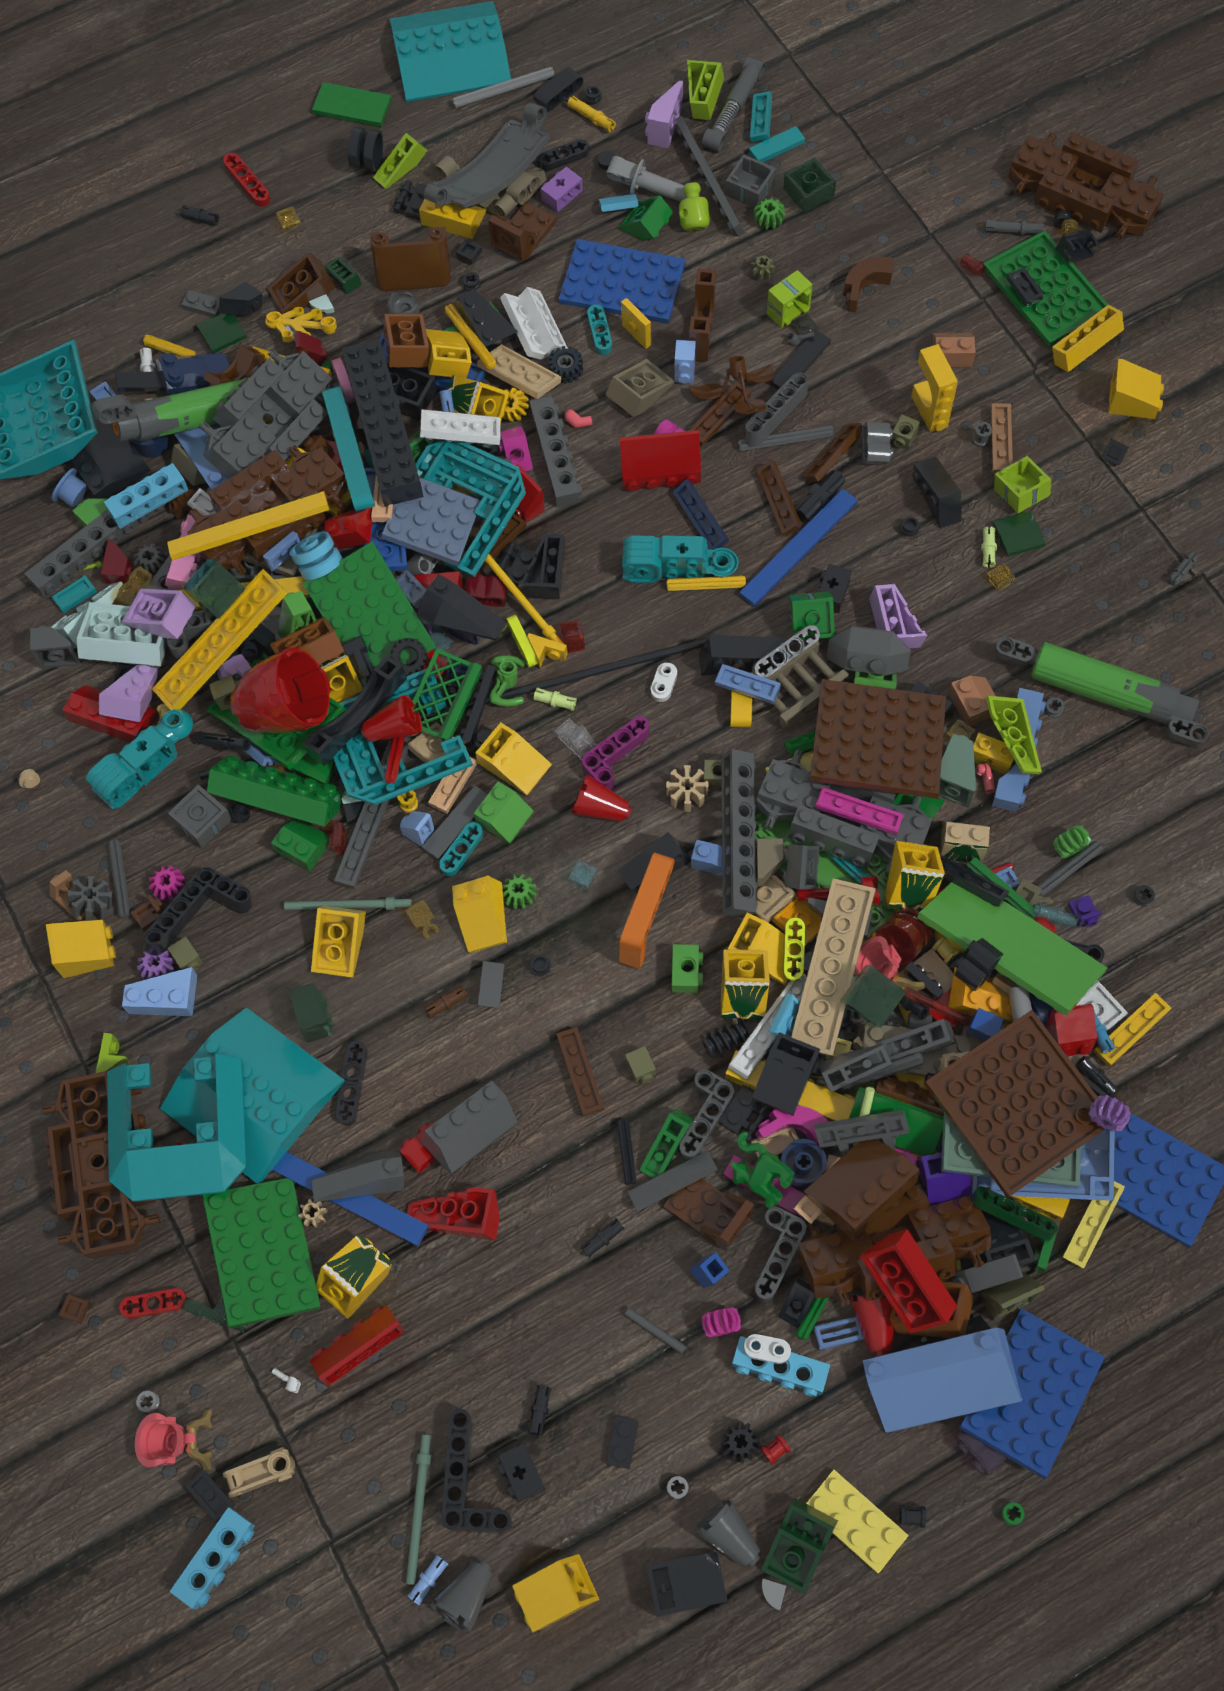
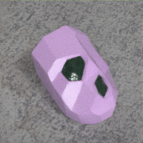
M242 654L236 655L221 665L218 670V677L221 680L232 674L236 681H241L242 677L252 668Z

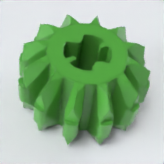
M764 197L763 201H758L757 206L754 208L755 222L758 223L759 227L765 226L766 230L769 227L775 229L776 225L781 226L785 218L784 204H780L779 200L774 201L773 197L770 200Z
M1078 825L1055 838L1053 845L1061 858H1068L1088 846L1091 838L1087 830L1083 826Z
M523 873L520 875V878L513 874V880L506 878V885H502L503 900H506L507 906L513 904V909L515 910L518 908V905L525 909V904L532 905V899L537 897L535 892L537 889L536 884H532L531 877L525 879Z

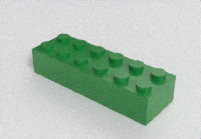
M226 756L210 769L207 787L208 793L323 827L339 813L343 790L336 788L335 785H324L311 778L297 777L294 773H283L276 768L259 766L258 763L252 761L245 762L239 760L236 756Z

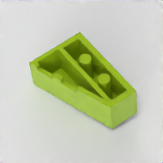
M687 60L689 98L693 119L711 120L724 81L722 63Z

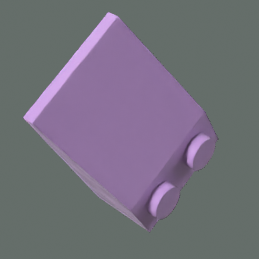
M679 80L652 104L650 112L646 113L645 123H647L645 136H648L649 145L669 149L677 125L675 119L680 116L683 108V81Z
M140 589L122 623L163 638L178 639L187 621L191 618L196 604L182 591Z

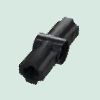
M832 470L819 484L816 483L810 488L807 497L795 508L801 521L808 522L820 508L823 509L832 500L833 495L845 483V478L839 471Z

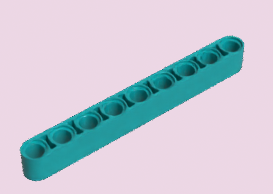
M337 386L322 391L355 511L358 512L375 507L342 388Z

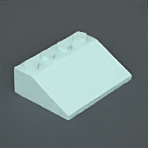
M90 602L77 636L78 658L161 666L167 638L122 623L130 606Z

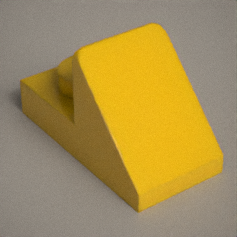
M528 634L527 638L536 654L539 668H541L546 655L553 660H566L568 655L567 645L534 634Z

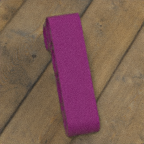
M642 716L635 717L588 751L582 758L584 774L592 776L609 789H612L614 786V774L610 766L647 740L650 734L648 719ZM621 739L629 740L626 743L620 742ZM605 751H612V752H613V753L610 754V755L604 754ZM588 763H596L593 767L587 766ZM603 777L609 778V780L605 782L601 781L600 779Z

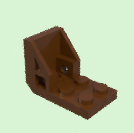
M527 201L511 220L506 217L492 215L488 220L491 245L520 260H527L555 225L557 217Z
M701 1178L673 1193L663 1208L718 1248L727 1251L752 1216L754 1204L747 1199L728 1192L724 1195Z

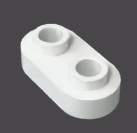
M663 663L657 668L651 686V696L655 701L664 702L671 696L677 679V668L673 664ZM662 687L664 690L659 691L658 688Z
M753 1334L744 1343L746 1355L755 1360L783 1364L789 1359L791 1354L790 1345L785 1340ZM758 1342L760 1349L754 1350L751 1346L752 1343ZM782 1347L784 1353L781 1355L776 1354L775 1348Z

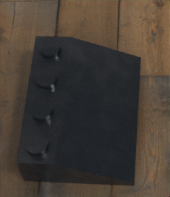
M98 419L95 421L98 433L71 461L97 499H109L111 496L117 495L149 473L151 469L130 439L120 441L112 432L111 424H103Z

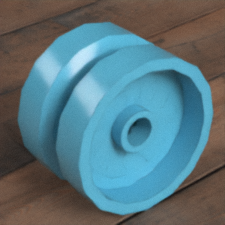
M323 531L310 535L290 550L289 554L294 563L299 565L298 570L304 580H314L330 573L338 567L339 561L343 559L337 547H333L334 542L328 532Z

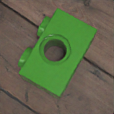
M673 944L672 992L698 993V986L703 985V973H698L699 965H703V952H699V945ZM686 965H689L693 968V970L690 972H685L682 970V968Z

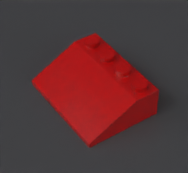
M699 430L620 438L623 490L635 491L643 488L674 487L680 485L686 479L690 480L693 485L701 483Z

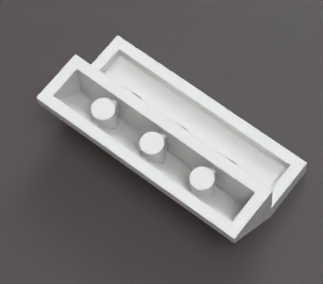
M526 287L518 297L507 293L500 297L513 327L518 331L517 335L527 356L541 360L549 357V355L551 356V352H556L558 347L560 350H562V346L568 349L541 291Z

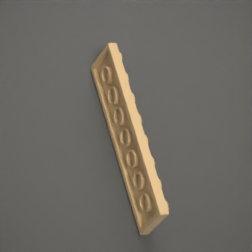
M834 878L791 1036L819 1048V1054L830 1057L834 1055L875 895V888Z

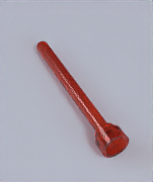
M906 987L903 990L905 996L969 1026L971 1017L911 988Z

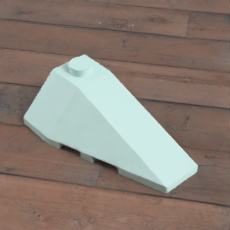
M116 582L110 584L91 598L92 603L112 604L123 587V583ZM90 601L76 608L77 613H73L68 617L65 615L51 626L69 640L74 648H77V636Z

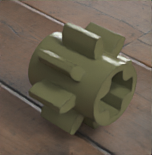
M766 255L756 257V262L751 263L753 276H757L760 280L769 279L770 273H774L773 259H769Z

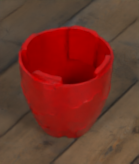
M292 647L275 653L253 666L232 691L230 707L233 715L238 716V722L245 729L263 733L298 732L319 725L325 720L329 710L331 688L325 671L314 658L301 648Z

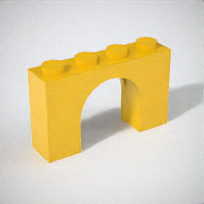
M939 344L920 350L918 363L927 381L913 385L911 395L929 432L941 431L948 427L958 383Z

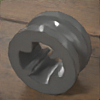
M1058 697L1048 699L1045 706L1046 714L1053 718L1061 716L1065 707L1063 700ZM1052 704H1056V707H1058L1057 711H1054L1053 708L1050 709Z

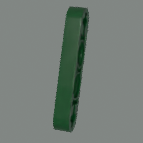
M978 1187L971 1197L972 1203L977 1208L1040 1239L1049 1241L1058 1230L1056 1223L1050 1218L986 1187ZM1000 1205L1005 1207L1008 1211L1002 1209Z

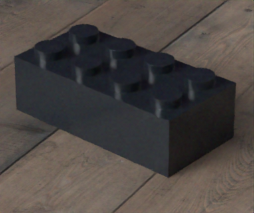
M386 359L400 412L421 419V410H427L438 390L435 376L411 367H389L388 359Z

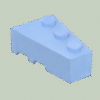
M190 967L125 985L122 1007L128 1014L192 1016L197 974Z

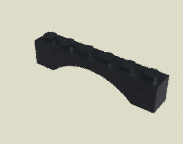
M386 656L375 667L366 686L354 703L333 722L317 728L303 743L309 756L325 766L363 726V722L372 717L407 680L403 666L389 656Z

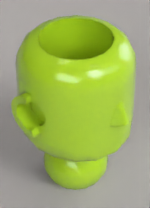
M696 182L684 185L683 192L686 198L679 204L680 224L685 231L703 230L710 223L708 201L705 197H699L701 187Z

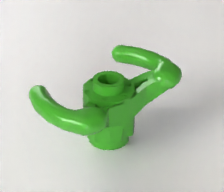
M511 655L494 657L491 665L496 667L497 684L489 695L490 702L504 707L517 706L524 703V698L521 696L514 699H502L500 697L506 689L516 685L517 665L525 667L526 661Z

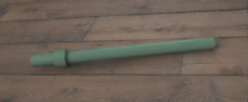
M386 897V899L291 901L284 902V909L312 910L322 906H331L346 909L386 908V910H395L397 907H412V899Z
M421 1435L420 1454H417L416 1459L418 1472L406 1574V1584L415 1585L427 1468L431 1462V1455H429L431 1435Z

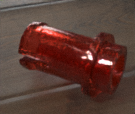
M968 253L960 261V264L970 269L973 275H981L984 271L985 265H983V262L977 261Z

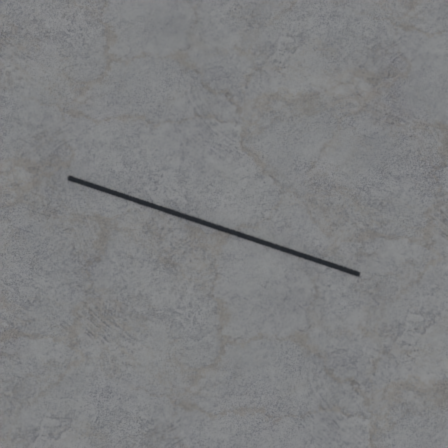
M707 638L504 691L500 698L508 699L535 692L536 688L546 689L701 648ZM488 696V699H487L486 704L491 703L490 700H489V696ZM469 700L465 710L470 707L473 708L475 701ZM451 706L439 710L440 714L448 712ZM424 712L426 719L438 716L437 712L429 715L427 712ZM420 713L421 722L425 721L422 713ZM253 758L246 759V760H242V761H245V762L252 761V762L258 763V762H257L256 760H254ZM210 769L199 772L201 780L209 778Z

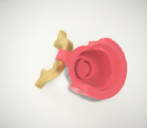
M875 936L861 945L854 975L860 977L865 983L881 984L877 992L878 998L882 1003L881 1012L884 1013L888 1008L895 1006V1001L886 997L887 993L897 987H906L914 995L916 991L925 988V983L913 982L903 977L894 978L897 975L899 963L902 959L893 945L889 946L884 937Z
M206 1410L199 1419L189 1422L186 1428L187 1434H185L184 1428L176 1423V1417H165L159 1413L147 1415L139 1424L135 1435V1453L139 1462L145 1467L175 1464V1458L184 1452L185 1445H187L186 1452L188 1456L200 1462L205 1471L211 1470L210 1458L212 1453L205 1452L202 1454L198 1451L197 1430L199 1426L205 1429L212 1427L210 1421L212 1410Z

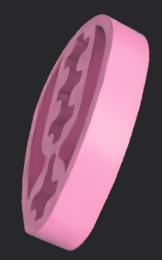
M341 358L331 360L345 401L348 405L356 403Z

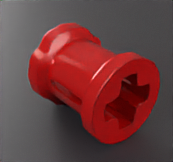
M777 1434L776 1439L767 1446L760 1447L762 1454L772 1466L775 1464V1460L784 1453L791 1452L790 1447L780 1434Z

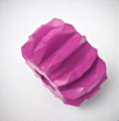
M171 865L167 870L164 866H161L160 872L154 870L155 877H149V881L152 883L149 885V889L153 892L155 898L160 897L164 902L168 897L172 901L174 896L178 895L185 886L183 883L186 882L185 877L181 875L182 872L179 869L175 870Z
M736 1308L715 1310L702 1316V1327L707 1337L728 1335L741 1329V1319Z

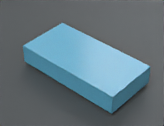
M636 194L599 199L601 211L607 212L637 207L638 199Z

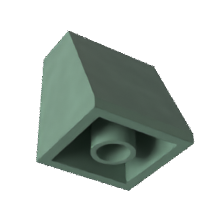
M953 733L941 761L939 797L969 808L976 790L973 741L964 735Z

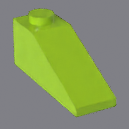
M405 133L373 178L384 188H389L417 166L428 150L409 134Z

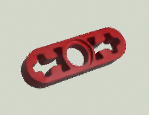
M179 1288L129 1296L121 1301L119 1310L128 1319L169 1313L185 1308L188 1297ZM175 1294L182 1297V1300L178 1301V1305H175L173 1302H166L167 1307L165 1308L163 1296L167 1300L174 1299ZM154 1297L158 1298L160 1301L158 1308L150 1310L148 1308V1301ZM132 1302V1304H134L135 1306L142 1305L144 1312H142V1309L139 1307L134 1308L132 1310V1313L130 1314V1312L127 1311L126 1308L129 1307V1303Z

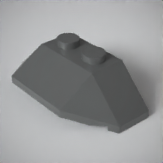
M851 625L829 638L827 659L845 670L889 675L908 670L911 650L906 647L893 631Z

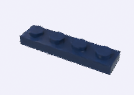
M686 479L673 491L674 496L699 534L707 540L708 548L710 550L721 548L729 541L728 537L691 481Z

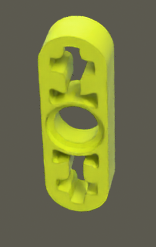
M512 615L506 618L508 628L523 659L526 661V665L528 668L537 665L536 654L517 616Z
M800 918L789 919L785 927L784 974L788 980L795 982L799 981L804 974L805 924ZM794 923H798V927H802V929L797 931V938L802 937V941L798 939L788 940V937L793 938V930L789 929V927H792ZM798 944L801 947V952L798 955H791L788 951L790 945ZM788 958L791 960L801 959V962L796 961V968L800 970V973H796L795 977L788 972V970L792 969V961L787 962Z

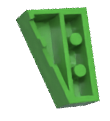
M302 591L288 593L282 599L277 631L280 638L317 621Z

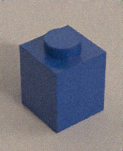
M978 1008L971 1019L966 1033L985 1042L1004 1029L1001 1026L1004 1019Z
M716 1252L703 1257L689 1269L702 1288L714 1285L730 1271Z

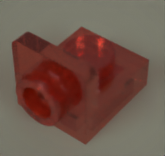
M580 620L560 623L563 642L567 645V653L585 650Z
M331 820L325 827L322 826L324 833L330 834V846H333L335 853L344 854L345 827L342 822Z

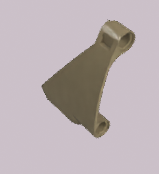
M447 155L434 166L435 173L441 179L460 170L459 165ZM524 171L508 187L477 205L497 216L506 217L518 204L523 205L547 181L545 172Z

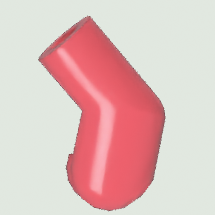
M572 409L565 412V420L574 428L592 425L591 416L580 417Z

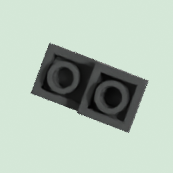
M483 961L478 1005L499 1008L504 963Z

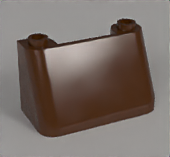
M445 227L429 230L427 241L390 244L387 234L383 232L370 233L375 278L379 290L387 292L447 286L450 283V255Z

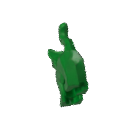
M743 1131L738 1136L737 1141L740 1149L746 1153L758 1152L760 1156L753 1169L744 1158L739 1163L731 1162L730 1165L733 1167L732 1181L735 1184H746L753 1193L762 1196L766 1200L765 1206L767 1208H772L779 1204L783 1198L782 1193L772 1184L775 1178L786 1189L793 1182L794 1178L792 1176L795 1172L785 1163L781 1162L778 1156L769 1152L764 1145L758 1142L747 1144L746 1138L748 1133Z

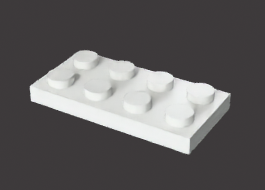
M421 410L420 437L500 445V417Z

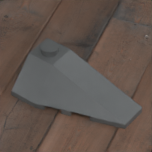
M400 1151L376 1152L312 1180L314 1202L403 1191L404 1173Z

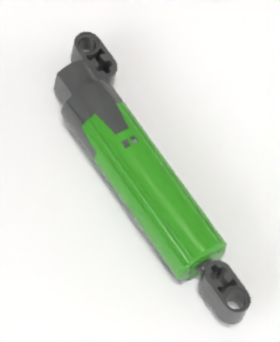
M243 379L133 404L124 395L101 398L93 403L92 412L101 423L111 424L112 432L120 441L135 438L139 442L200 428L199 426L204 421L208 425L217 424L213 419L218 413L215 409L222 402L226 404L229 401L227 399L228 395L234 389L236 391L240 389L238 385Z
M1002 637L997 641L995 647L996 657L1020 667H1027L1030 664L1034 665L1031 678L1168 725L1166 734L1171 740L1191 747L1202 746L1209 736L1206 726L1192 721L1200 700L1180 694V687L1048 642H1044L1039 653H1035L1034 648L1030 644L1010 637ZM1006 645L1010 648V651L1003 652L1000 646ZM1023 652L1027 653L1026 658L1022 657ZM1175 726L1179 727V732L1175 731ZM1192 733H1200L1202 735V739H1195Z

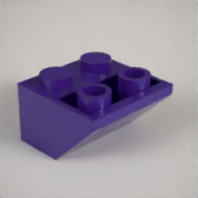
M942 1153L922 1156L917 1160L923 1189L929 1199V1206L972 1194V1175L941 1171Z

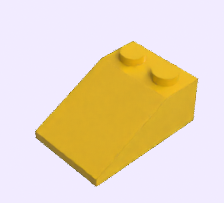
M485 876L452 886L453 905L468 952L473 953L507 943L502 882L490 876Z
M331 906L317 908L311 972L354 977L364 933L366 911Z

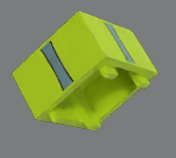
M798 270L768 290L767 314L781 328L785 325L788 326L792 323V320L802 313L809 311L813 284Z
M1026 456L995 473L994 490L1017 513H1020L1050 496L1051 478Z

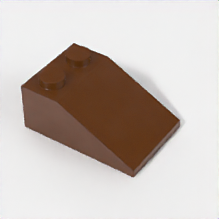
M307 252L268 287V290L281 314H284L295 307L310 305L309 301L325 294L328 295L336 287L322 262L310 252Z

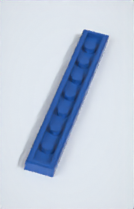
M842 489L739 592V596L755 607L857 504L858 499Z
M288 1152L271 1170L312 1192V1180L328 1174ZM371 1195L329 1200L417 1247L429 1228L427 1224Z

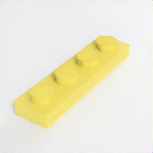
M1114 1181V1201H1090L1062 1258L1084 1269L1125 1186Z

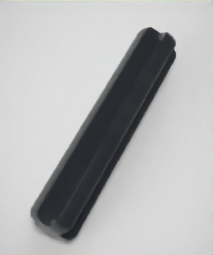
M620 1119L617 1121L624 1183L625 1185L636 1184V1173L629 1120Z

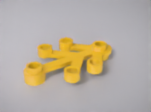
M295 307L293 310L282 315L274 311L268 313L265 319L266 326L277 329L281 333L284 342L294 340L293 332L287 330L285 326H291L294 331H301L310 336L311 333L306 332L304 328L322 329L326 334L334 333L337 328L335 318H323L322 310L319 308H315L306 314L302 307Z

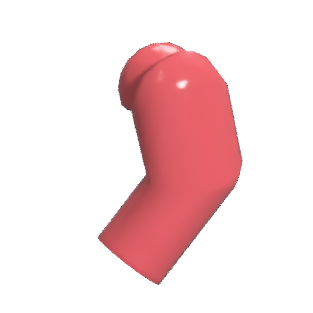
M987 763L978 764L976 766V773L982 775L985 793H994L995 784L990 765Z

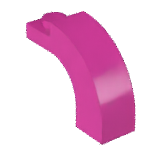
M797 1106L794 1116L776 1109L769 1114L771 1121L768 1119L758 1125L759 1130L755 1133V1136L760 1142L781 1129L794 1128L801 1131L809 1140L814 1141L820 1147L814 1130L815 1124L829 1121L822 1114L804 1106Z

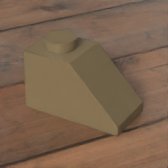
M757 839V886H762L782 867L787 846H783V839Z

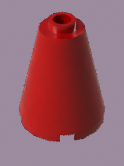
M407 695L399 696L363 722V727L361 728L363 737L372 742L419 734L422 731V722L419 712L415 713L412 708L415 706L414 702Z
M586 774L571 813L622 822L623 819H628L632 808L628 807L629 802L592 776Z
M864 1294L863 1296H850L851 1304L868 1351L874 1352L875 1357L887 1355L888 1351L893 1348L894 1327L889 1319L892 1305L886 1296L866 1301Z

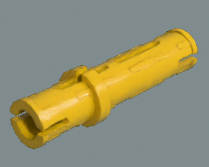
M575 96L569 98L567 102L568 107L590 119L594 125H599L608 132L614 130L616 122L606 117L602 111L593 109Z

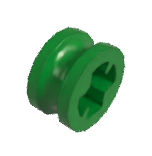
M1015 1502L1006 1504L1001 1512L1004 1522L1012 1526L1021 1523L1025 1515L1022 1506ZM1014 1507L1018 1510L1016 1513H1019V1518H1014L1012 1521L1008 1518L1010 1515H1007V1510H1012Z

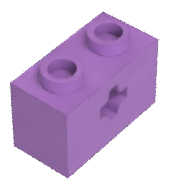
M565 167L562 171L557 172L549 182L544 183L541 188L542 201L558 213L583 191L582 178L568 167Z

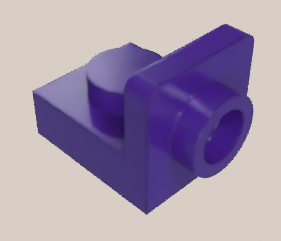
M1089 895L1068 903V907L1078 927L1084 925L1090 927L1098 923L1102 913L1100 910L1096 911Z

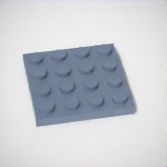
M420 478L424 497L394 504L392 519L387 520L381 539L458 566L476 518L474 511L481 500Z

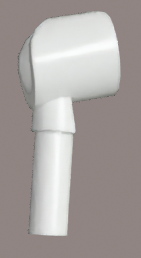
M276 1368L272 1370L274 1375L287 1382L286 1390L298 1393L301 1385L299 1380L285 1375Z

